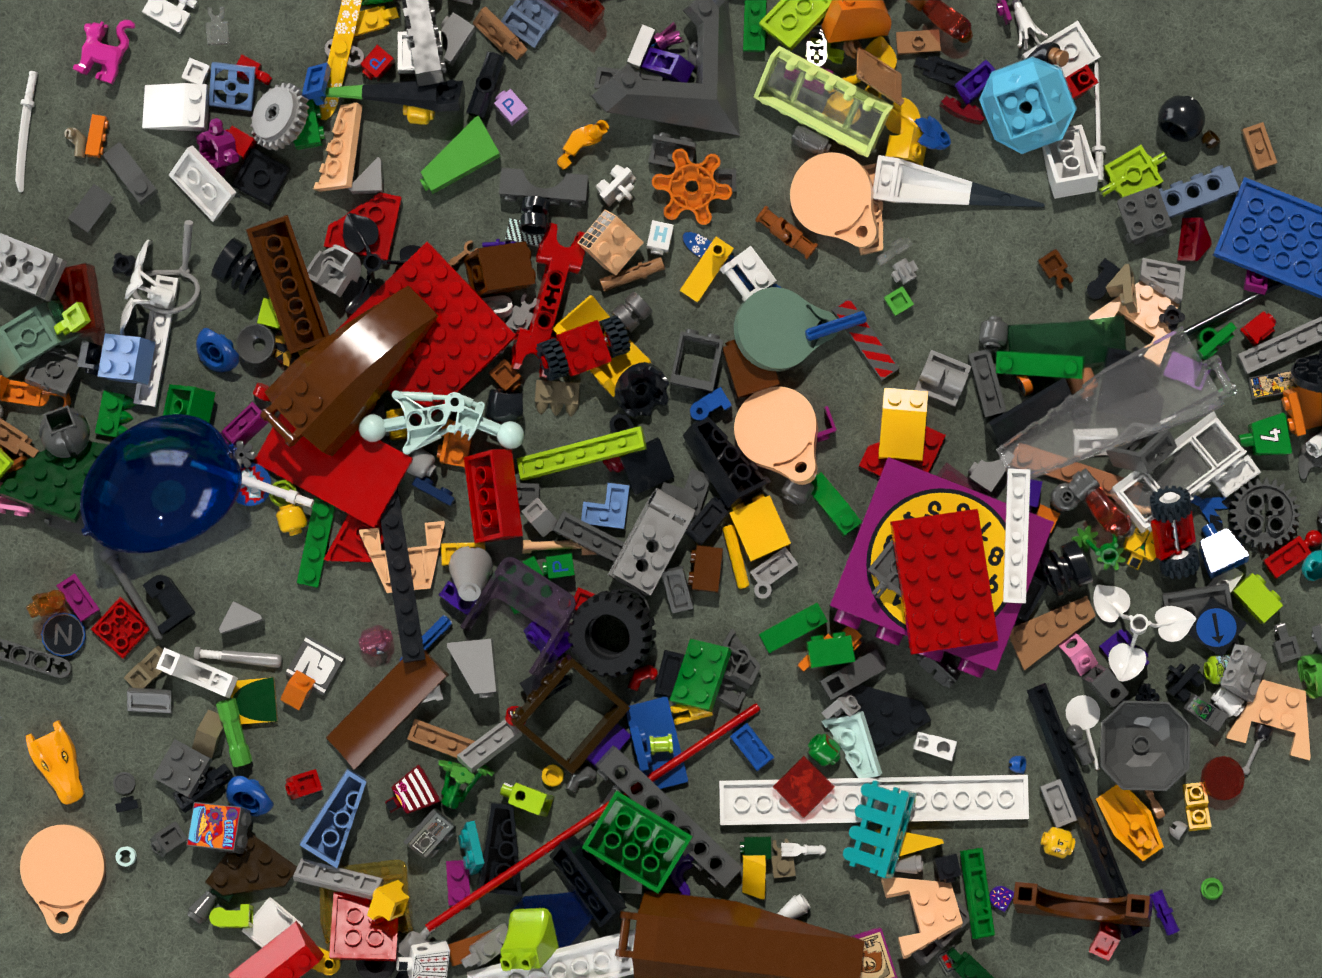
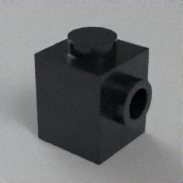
M956 853L933 858L938 880L950 883L957 881V876L962 875Z

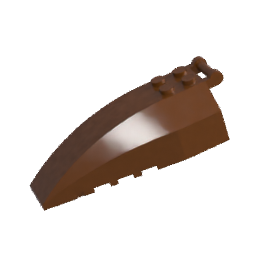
M406 286L368 309L296 359L265 391L272 404L261 412L260 417L264 421H268L280 433L289 447L295 445L304 436L323 453L333 456L359 429L360 421L365 416L371 414L377 405L376 402L384 391H387L395 375L401 371L402 365L413 354L417 344L423 340L439 315L410 286ZM277 411L297 429L294 433H291L274 416Z

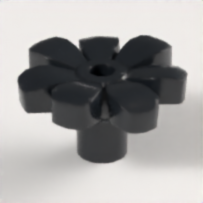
M1149 683L1140 685L1138 688L1140 694H1136L1135 697L1136 701H1159L1160 699L1159 694L1156 693L1155 689H1151V684Z

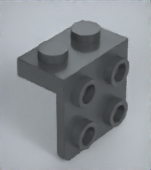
M1156 186L1122 197L1117 201L1128 232L1125 236L1128 244L1133 242L1135 246L1147 241V237L1152 235L1155 238H1159L1168 234L1167 230L1172 227L1160 191Z

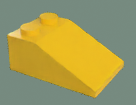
M884 388L878 458L887 459L889 457L895 460L922 462L928 391Z

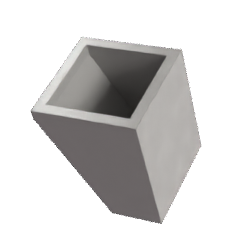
M493 639L447 643L448 650L473 693L479 694V698L494 697V693L498 692Z

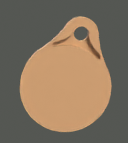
M823 153L806 161L795 174L790 189L791 206L795 216L802 225L817 234L839 238L860 248H868L877 241L879 228L874 214L873 185L865 168L853 158L840 153ZM861 227H866L868 230L864 238L858 236V230Z
M770 387L757 391L748 397L739 408L734 423L735 439L745 457L755 465L777 472L798 485H806L812 482L817 475L816 442L818 421L809 401L799 392L786 387ZM799 465H807L804 472H796V468Z
M55 825L41 830L28 842L21 856L20 874L26 890L39 905L49 928L60 934L73 930L77 926L86 905L103 883L106 872V860L101 845L91 833L74 825ZM61 911L69 915L68 921L65 924H61L57 919Z

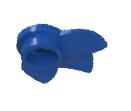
M928 116L927 119L918 118L914 121L924 133L919 138L918 143L929 149L943 150L950 146L951 140L948 133L943 130L941 124L935 118Z

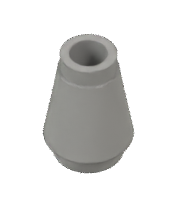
M914 852L900 856L895 871L911 874L923 872L922 854Z

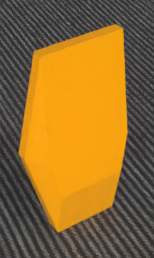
M1115 785L1096 798L1113 835L1142 862L1164 847L1151 811L1131 790H1122L1118 785Z

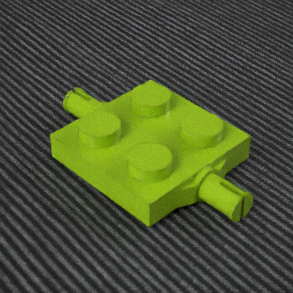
M1139 145L1104 166V170L1109 177L1110 183L1099 189L1100 192H1103L1102 196L1105 197L1115 190L1122 198L1160 185L1164 181L1158 173L1157 165L1166 161L1167 156L1163 157L1165 153L1162 152L1152 158L1146 153L1143 146Z

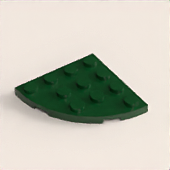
M88 442V445L79 454L72 452L69 458L56 457L46 449L37 453L34 458L27 459L23 462L24 466L13 471L0 486V496L77 523L116 449L111 445Z

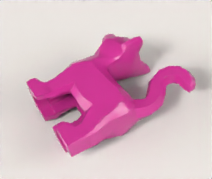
M131 20L119 22L116 27V35L120 40L118 46H110L100 42L109 28L108 25H104V22L101 21L100 24L95 22L86 23L84 31L86 32L87 39L82 47L80 63L75 64L73 70L87 75L94 63L101 64V72H98L95 78L113 85L119 72V64L122 62L124 52L129 45V39L124 30L126 28L134 29L135 23Z

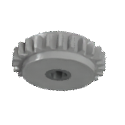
M282 83L281 86L276 84L275 88H270L268 92L263 94L254 108L253 116L251 117L252 124L250 125L253 128L251 134L255 136L254 140L258 142L257 144L268 150L274 149L277 151L278 147L284 149L285 145H290L293 140L297 139L306 124L307 110L309 109V106L306 105L308 99L302 96V89L290 83Z

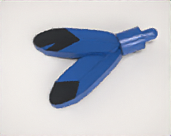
M1194 495L1191 503L1199 506L1207 521L1213 523L1216 529L1221 530L1223 523L1214 509L1229 508L1232 506L1229 503L1233 500L1227 497L1202 499Z

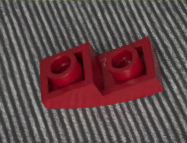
M946 96L939 105L954 117L972 124L980 125L985 119L982 116L983 112L974 105L972 107L968 104L964 109H961V104L953 97L950 99Z

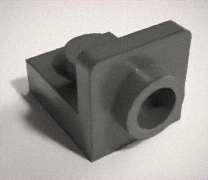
M175 821L154 834L150 839V845L156 854L164 857L168 852L187 841V837Z

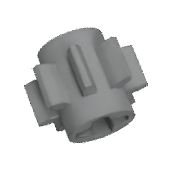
M904 258L892 266L895 271L891 275L896 283L901 280L902 284L905 285L917 277L915 272L919 268L914 260L908 262L907 258Z

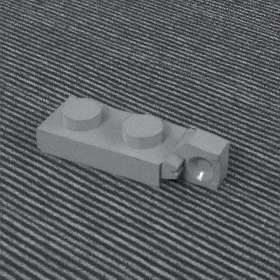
M505 923L497 926L469 946L470 954L461 960L465 968L468 966L472 967L475 964L478 967L484 965L501 953L500 949L503 946L508 930Z

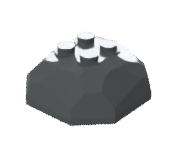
M1123 701L1101 722L1100 767L1122 790L1167 791L1190 769V724L1169 702Z

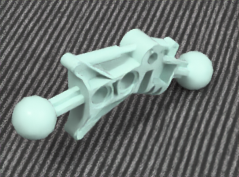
M393 391L392 397L400 403L404 411L403 416L382 419L376 414H369L359 423L361 437L369 442L381 440L386 432L407 428V442L403 447L404 454H410L440 439L446 433L451 432L455 435L457 431L462 432L461 438L464 434H468L469 441L476 429L496 436L499 444L507 449L517 448L524 440V430L521 425L512 421L499 424L482 417L485 404L483 402L477 403L473 401L474 399L457 392H452L448 395H433V393ZM453 398L459 400L457 406H452L451 400ZM445 400V404L426 408L415 402ZM436 409L441 410L444 414L440 422H435L431 418L432 412ZM451 411L457 412L455 425H448L447 428L438 431L446 425ZM417 413L422 417V422L419 426H413L410 423L412 414Z

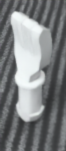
M781 843L782 857L798 856L801 853L803 855H823L827 851L823 845L807 846L804 844L800 846L796 843Z

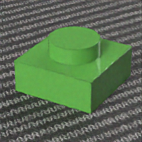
M903 286L884 297L894 316L899 315L914 305Z

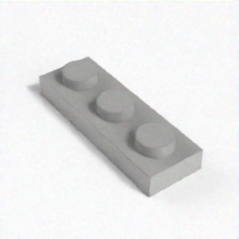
M503 720L457 755V760L473 773L520 738L522 732L515 726L508 724L506 720Z

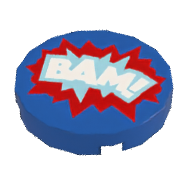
M251 463V466L246 468L242 464L240 469L235 468L233 470L234 472L272 485V479L268 471L261 465ZM230 479L228 480V490L232 498L239 504L257 506L263 503L269 496L267 492Z

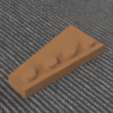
M1087 596L1013 627L1009 639L1023 671L1096 616Z

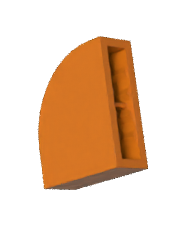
M832 0L822 23V29L828 43L888 36L892 23L883 0Z

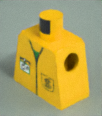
M1135 526L1133 535L1125 537L1123 548L1131 553L1127 565L1138 570L1143 559L1152 562L1156 558L1152 532L1146 530L1144 533H1141Z

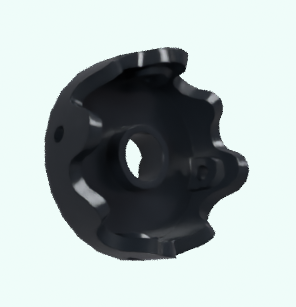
M647 362L637 363L627 368L619 377L615 386V399L617 404L632 418L636 419L638 415L650 416L655 406H665L668 403L667 387L669 386V381L654 364ZM644 384L641 391L636 392L637 387Z

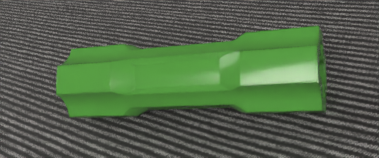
M236 699L222 700L216 706L229 745L233 767L247 765L252 762V758L239 719L240 714Z

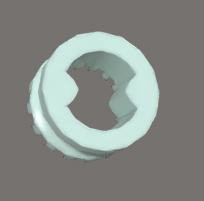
M126 846L118 849L115 857L119 865L126 867L136 861L137 854L133 848ZM124 850H128L131 853L129 856L131 860L128 863L121 860L123 857L121 853Z

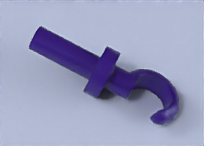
M496 239V242H484L482 246L490 247L516 242Z

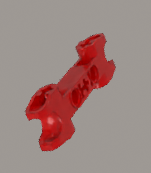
M549 224L536 255V262L546 265L529 330L519 327L516 331L517 337L512 345L511 369L519 370L527 354L537 356L538 351L536 347L538 343L555 338L551 336L567 273L569 271L578 274L583 263L585 250L577 242L585 232H577L570 247H563L557 241L558 224ZM551 274H555L558 277L557 285L551 284L549 280ZM550 295L549 299L552 303L547 305V301L544 298ZM540 316H544L547 319L546 327L539 325L538 319ZM540 363L539 377L547 378V375L545 376L544 369L542 370Z

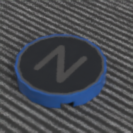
M68 613L55 614L43 625L41 633L42 642L46 649L54 655L62 657L71 656L77 653L84 645L86 629L84 624L75 615Z

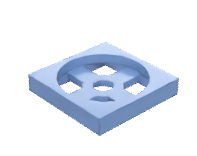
M212 62L208 106L252 111L256 67ZM223 69L228 70V79L226 81L215 80L220 71ZM238 71H242L247 75L249 84L239 83L237 80ZM229 83H234L236 85V89L234 91H230L228 89ZM215 90H223L227 94L226 103L217 96ZM238 93L248 94V98L244 102L235 104Z

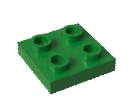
M1230 322L1219 332L1213 328L1203 329L1196 338L1200 348L1191 356L1196 361L1201 359L1206 361L1218 351L1217 345L1222 347L1235 336L1232 332L1237 327ZM1204 333L1212 336L1207 343L1203 340Z

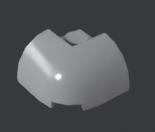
M334 244L333 247L323 252L319 251L307 268V272L312 282L328 292L341 297L351 280L358 281L361 274V262L354 253Z

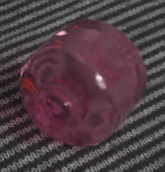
M375 625L362 631L359 645L364 654L374 657L390 649L393 636L389 629H385L382 625Z

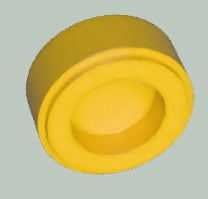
M548 765L542 771V780L548 786L555 787L563 781V770L557 765Z

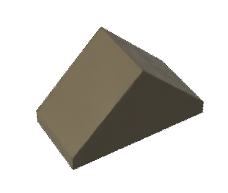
M211 710L207 711L197 728L192 749L209 758H213L224 731L223 723L218 713Z

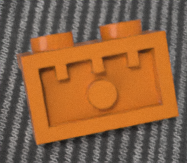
M448 419L447 424L441 430L447 428L448 425H455L456 421ZM457 431L455 435L451 432L442 435L444 436L443 445H439L437 450V458H440L439 462L465 468L464 457L469 456L472 437L469 441L468 434H464L461 438L462 432Z

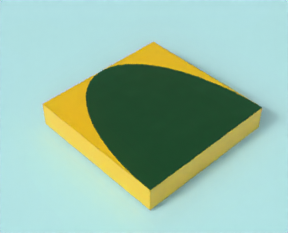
M274 677L238 680L236 682L231 698L236 699L241 724L278 721Z

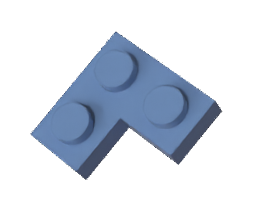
M608 483L605 504L583 502L581 520L594 526L624 529L629 485Z

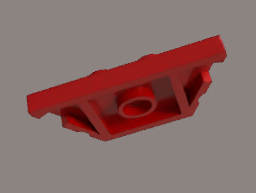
M348 514L324 560L373 563L359 534V530L371 529L373 527ZM379 520L378 525L375 528H379L380 543L382 546L384 541L381 523Z

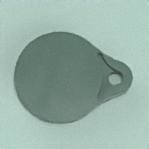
M770 287L757 291L741 304L734 320V336L741 353L752 364L768 371H784L802 362L813 350L833 339L838 333L808 341L805 331L808 328L817 326L818 322L827 323L837 318L829 311L810 304L798 294L788 289Z

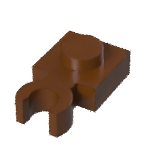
M1054 249L1037 261L1048 279L1055 276L1058 289L1062 290L1064 288L1061 284V279L1063 278L1067 279L1070 284L1073 282L1072 276L1063 271L1068 265L1057 249Z

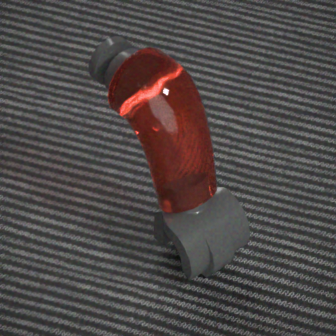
M1086 468L1081 472L1075 473L1068 487L1080 500H1085L1098 523L1107 532L1115 536L1130 537L1133 535L1135 525L1131 522L1130 517L1119 510L1102 488H1099L1098 480Z

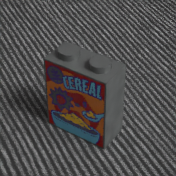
M194 802L186 846L201 850L244 854V849L248 842L247 830L251 824V810L238 806Z

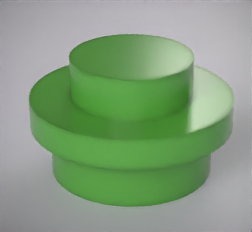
M1207 878L1201 884V893L1209 900L1218 899L1223 893V885L1216 878Z

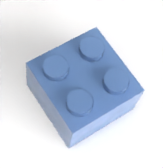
M105 333L98 377L112 381L148 385L156 342L142 337Z

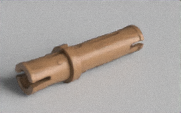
M660 256L645 263L639 262L637 266L623 270L617 275L613 274L601 278L600 282L604 292L640 278L646 279L648 275L665 270Z

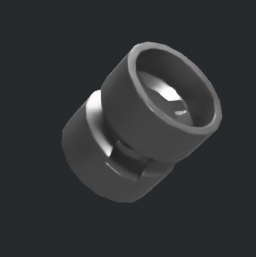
M633 291L625 299V304H619L612 311V314L618 316L625 328L632 332L639 325V320H645L653 311Z

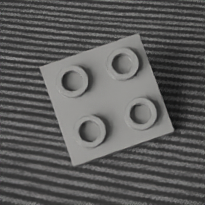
M931 350L915 390L928 391V397L955 407L972 366Z

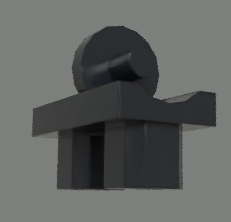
M1182 663L1177 668L1172 665L1167 668L1171 674L1166 680L1171 683L1177 678L1174 684L1166 691L1170 697L1174 696L1181 702H1185L1191 693L1184 685L1190 681L1198 688L1206 680L1196 663L1192 664L1183 674L1181 672L1186 667Z

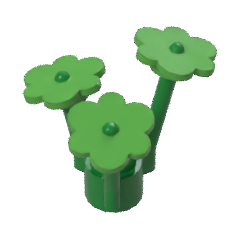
M439 760L438 765L443 766V770L446 771L444 787L441 791V794L444 796L441 803L446 807L456 809L459 802H464L466 795L481 775L486 776L489 774L493 776L495 772L484 764L477 769L478 772L474 775L466 767H462L460 763ZM450 775L456 780L455 786L449 787ZM464 783L469 784L462 793V790L459 788L460 785Z

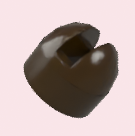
M1210 129L1201 138L1202 144L1207 143L1206 148L1209 149L1216 147L1221 142L1219 137Z

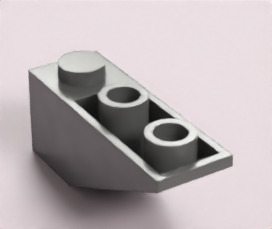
M877 649L819 682L829 700H832L887 669Z

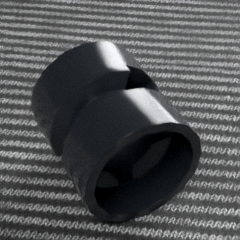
M527 196L522 199V215L519 227L521 232L529 235H543L547 232V216L550 209V201L541 196Z

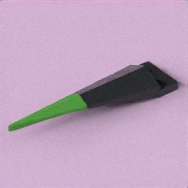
M417 80L328 87L325 94L326 97L382 101L444 112L460 110L465 87L464 81L456 80L418 87Z

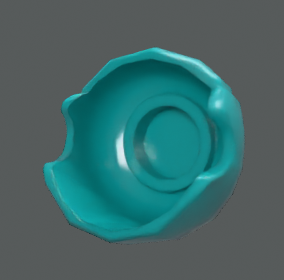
M1322 550L1310 553L1303 561L1302 574L1309 581H1316L1322 578Z

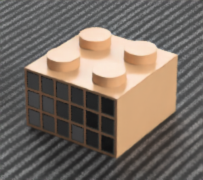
M604 210L577 243L604 269L617 275L644 242L616 215Z

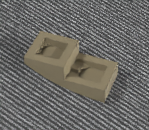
M159 645L156 646L141 662L137 663L124 679L133 688L145 689L163 672L156 669L163 649Z

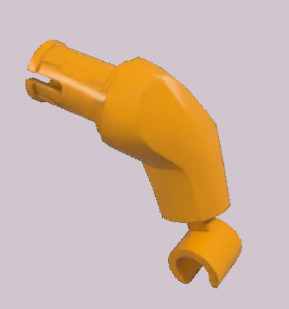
M599 120L595 125L589 124L573 131L562 148L565 153L557 160L560 168L564 170L572 163L568 158L569 155L574 157L582 147L599 143L602 135L608 132V123L604 120Z

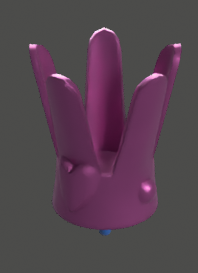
M675 22L670 24L661 33L653 35L656 43L652 44L651 47L658 44L660 50H665L667 46L685 42L681 40L682 37H678L679 31L672 32L676 28Z

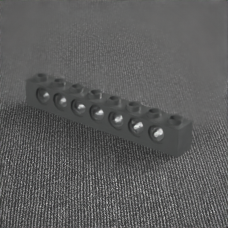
M612 746L595 764L599 769L597 774L605 781L610 779L615 784L612 787L615 791L626 794L630 799L647 808V800L655 797L656 806L649 809L660 817L670 812L672 814L670 823L680 829L687 828L688 834L693 837L684 850L683 855L689 854L694 859L691 863L699 871L703 869L710 874L707 878L716 887L720 884L725 888L742 869L729 854L615 746ZM623 767L625 774L622 778L617 779L614 774L615 770ZM639 782L641 785L640 791L632 794L630 790L631 785ZM697 843H703V851L695 854L694 846ZM718 858V867L711 869L709 865L711 859Z

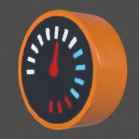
M1027 375L1016 376L1021 393L1024 396L1032 394L1033 386Z

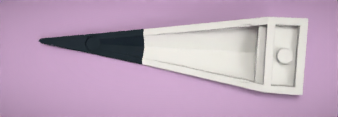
M878 155L873 183L874 200L916 204L1045 206L1041 202L974 183L900 158Z

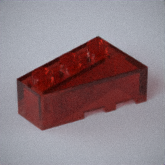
M84 263L65 267L55 288V293L59 296L64 310H67L76 302H82L91 322L77 332L87 334L105 330L95 266Z

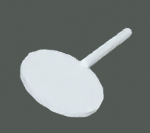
M1086 695L1072 698L1067 704L1065 710L1066 718L1070 725H1079L1086 731L1090 750L1095 758V769L1099 770L1100 767L1090 728L1094 727L1099 721L1100 708L1093 698Z

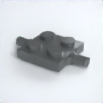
M892 539L867 570L879 582V585L872 592L878 599L886 589L893 591L902 598Z

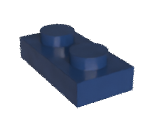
M426 477L423 479L415 478L412 483L414 487L452 507L456 500L452 497L453 492L444 487H441L440 490L433 486L434 482Z

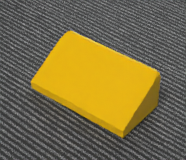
M765 855L743 856L742 892L759 899H765Z

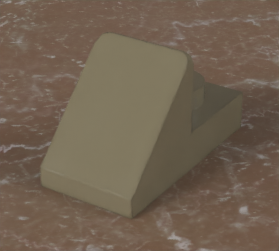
M1125 264L1108 283L1106 290L1110 297L1120 296L1122 306H1126L1129 313L1138 312L1134 272L1130 264Z

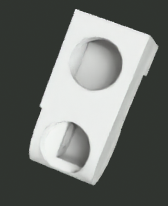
M918 732L913 749L952 761L957 742Z

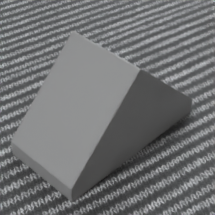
M379 157L352 183V188H348L352 194L383 193V163Z
M233 601L219 631L224 634L265 619L263 615Z

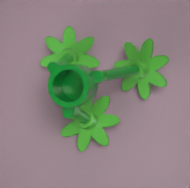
M1112 510L1111 517H1102L1107 522L1102 528H1111V534L1113 535L1111 543L1103 544L1100 548H1097L1095 546L1097 542L1093 538L1098 535V532H1091L1090 525L1086 527L1085 531L1077 528L1079 536H1074L1071 540H1075L1080 548L1083 546L1085 552H1088L1090 547L1097 556H1100L1097 558V561L1105 563L1104 570H1107L1111 565L1115 570H1118V562H1125L1126 559L1119 556L1124 551V548L1117 549L1118 532L1115 531L1114 524L1117 519L1125 518L1126 514L1122 512L1117 516L1116 512Z

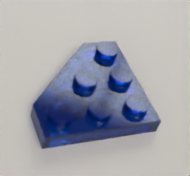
M575 892L524 896L513 909H548L552 915L559 948L570 946L593 918Z

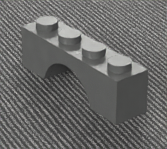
M501 168L499 195L504 197V201L516 202L517 198L523 199L527 196H541L548 199L550 205H560V202L569 203L568 206L581 207L582 204L587 202L589 178L588 175L566 173L558 185L543 189L532 185L525 177L523 169Z

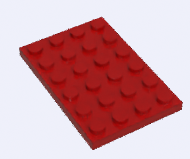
M978 509L891 521L890 525L910 654L999 641Z

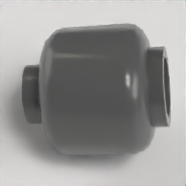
M991 316L989 320L981 323L979 341L986 349L999 350L1007 343L1009 326L1002 321L1001 317Z
M787 478L782 488L783 498L797 506L800 503L805 504L814 489V485L811 482L806 485H798Z
M1062 483L1056 486L1051 493L1050 501L1052 506L1060 512L1071 511L1080 502V499L1068 487L1069 483Z

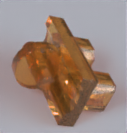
M52 590L31 597L33 602L26 606L32 618L39 615L43 617L65 611L63 606L66 598L62 591Z

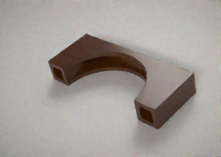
M1015 882L1013 905L1017 913L1151 927L1153 905L1150 896L1128 894L1120 898L1082 897L1051 891L1040 887L1038 884Z

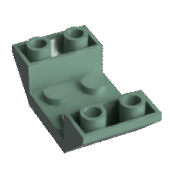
M59 297L50 300V302L47 301L34 306L0 327V370L4 377L8 379L26 369L24 365L55 346L59 344L64 346L82 335L80 331L76 333L70 332L67 335H64L63 332L59 335L56 334L54 326L59 322L52 316L49 306H52L56 311L58 308L63 313L66 308Z

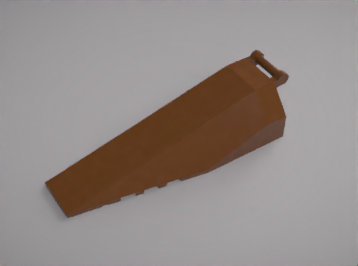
M645 890L638 913L620 912V918H622L619 946L616 949L615 956L632 958L634 978H861L864 940L738 901L664 891L656 893L653 890ZM631 919L637 920L633 951L627 950Z

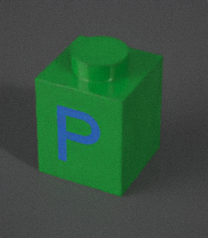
M572 553L546 557V562H542L543 573L548 575L549 580L575 576Z

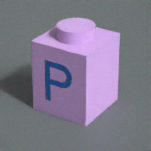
M511 89L507 92L505 90L502 91L495 98L496 102H494L496 109L511 126L528 113V108Z

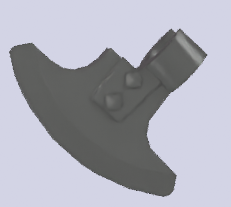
M1316 431L1313 432V433L1308 437V439L1306 440V442H1308L1311 438H1313L1315 435H1317L1318 432H1316ZM1306 442L1303 444L1299 455L1298 468L1301 479L1307 478L1311 468H1322V455L1318 458L1309 455L1306 450Z

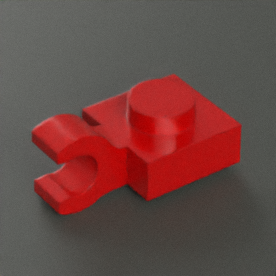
M241 54L236 65L256 67L255 79L269 85L272 77L260 71L262 65ZM238 71L237 77L249 83L247 75L242 71Z

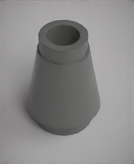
M206 891L188 908L189 912L186 915L201 925L203 921L206 922L217 897Z

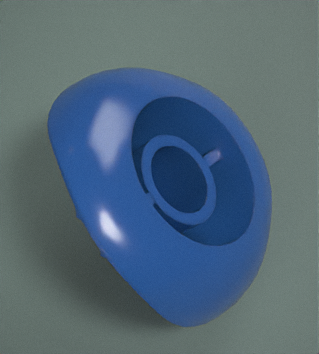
M204 328L200 331L196 340V348L201 362L215 372H227L234 369L239 363V355L234 349L232 341L227 339L225 335L217 334L209 328Z
M243 776L233 777L229 781L226 797L231 806L251 810V816L264 815L273 808L274 803L265 793V788L258 781L249 780Z

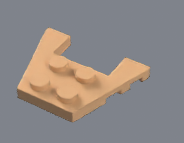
M1140 281L1135 284L1138 312L1129 313L1126 306H1122L1120 296H1118L1090 315L1089 321L1105 331L1117 314L1121 315L1154 337L1142 355L1145 359L1159 367L1171 333L1168 326L1159 321V315L1165 313L1167 306L1174 305L1179 309L1180 304L1175 303Z
M444 521L424 523L427 545L407 548L414 590L431 588L445 525ZM379 528L359 530V534L386 593H392L385 550H381Z
M1261 680L1254 701L1247 702L1225 738L1246 743L1251 721L1294 732L1289 755L1310 760L1306 691Z
M897 877L881 878L886 898L909 894L920 932L898 938L903 959L910 957L917 950L924 949L931 942L939 940L962 927L963 921L951 883Z

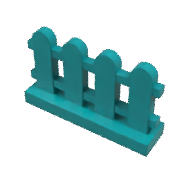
M873 780L872 784L865 783L861 787L862 795L868 797L867 804L858 805L855 808L856 816L862 818L860 826H852L849 829V836L855 839L856 843L854 848L847 847L844 849L843 857L850 861L849 866L856 867L857 864L869 867L870 873L876 874L878 870L877 876L893 878L917 793L909 790H901L900 792V788L897 787L889 790L880 787L879 781ZM875 800L889 804L887 812L873 808ZM869 821L883 825L881 833L867 829ZM863 842L876 846L875 854L862 851Z

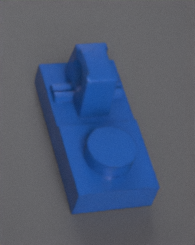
M328 62L308 67L302 96L308 100L313 99L317 106L325 104V92L331 72Z

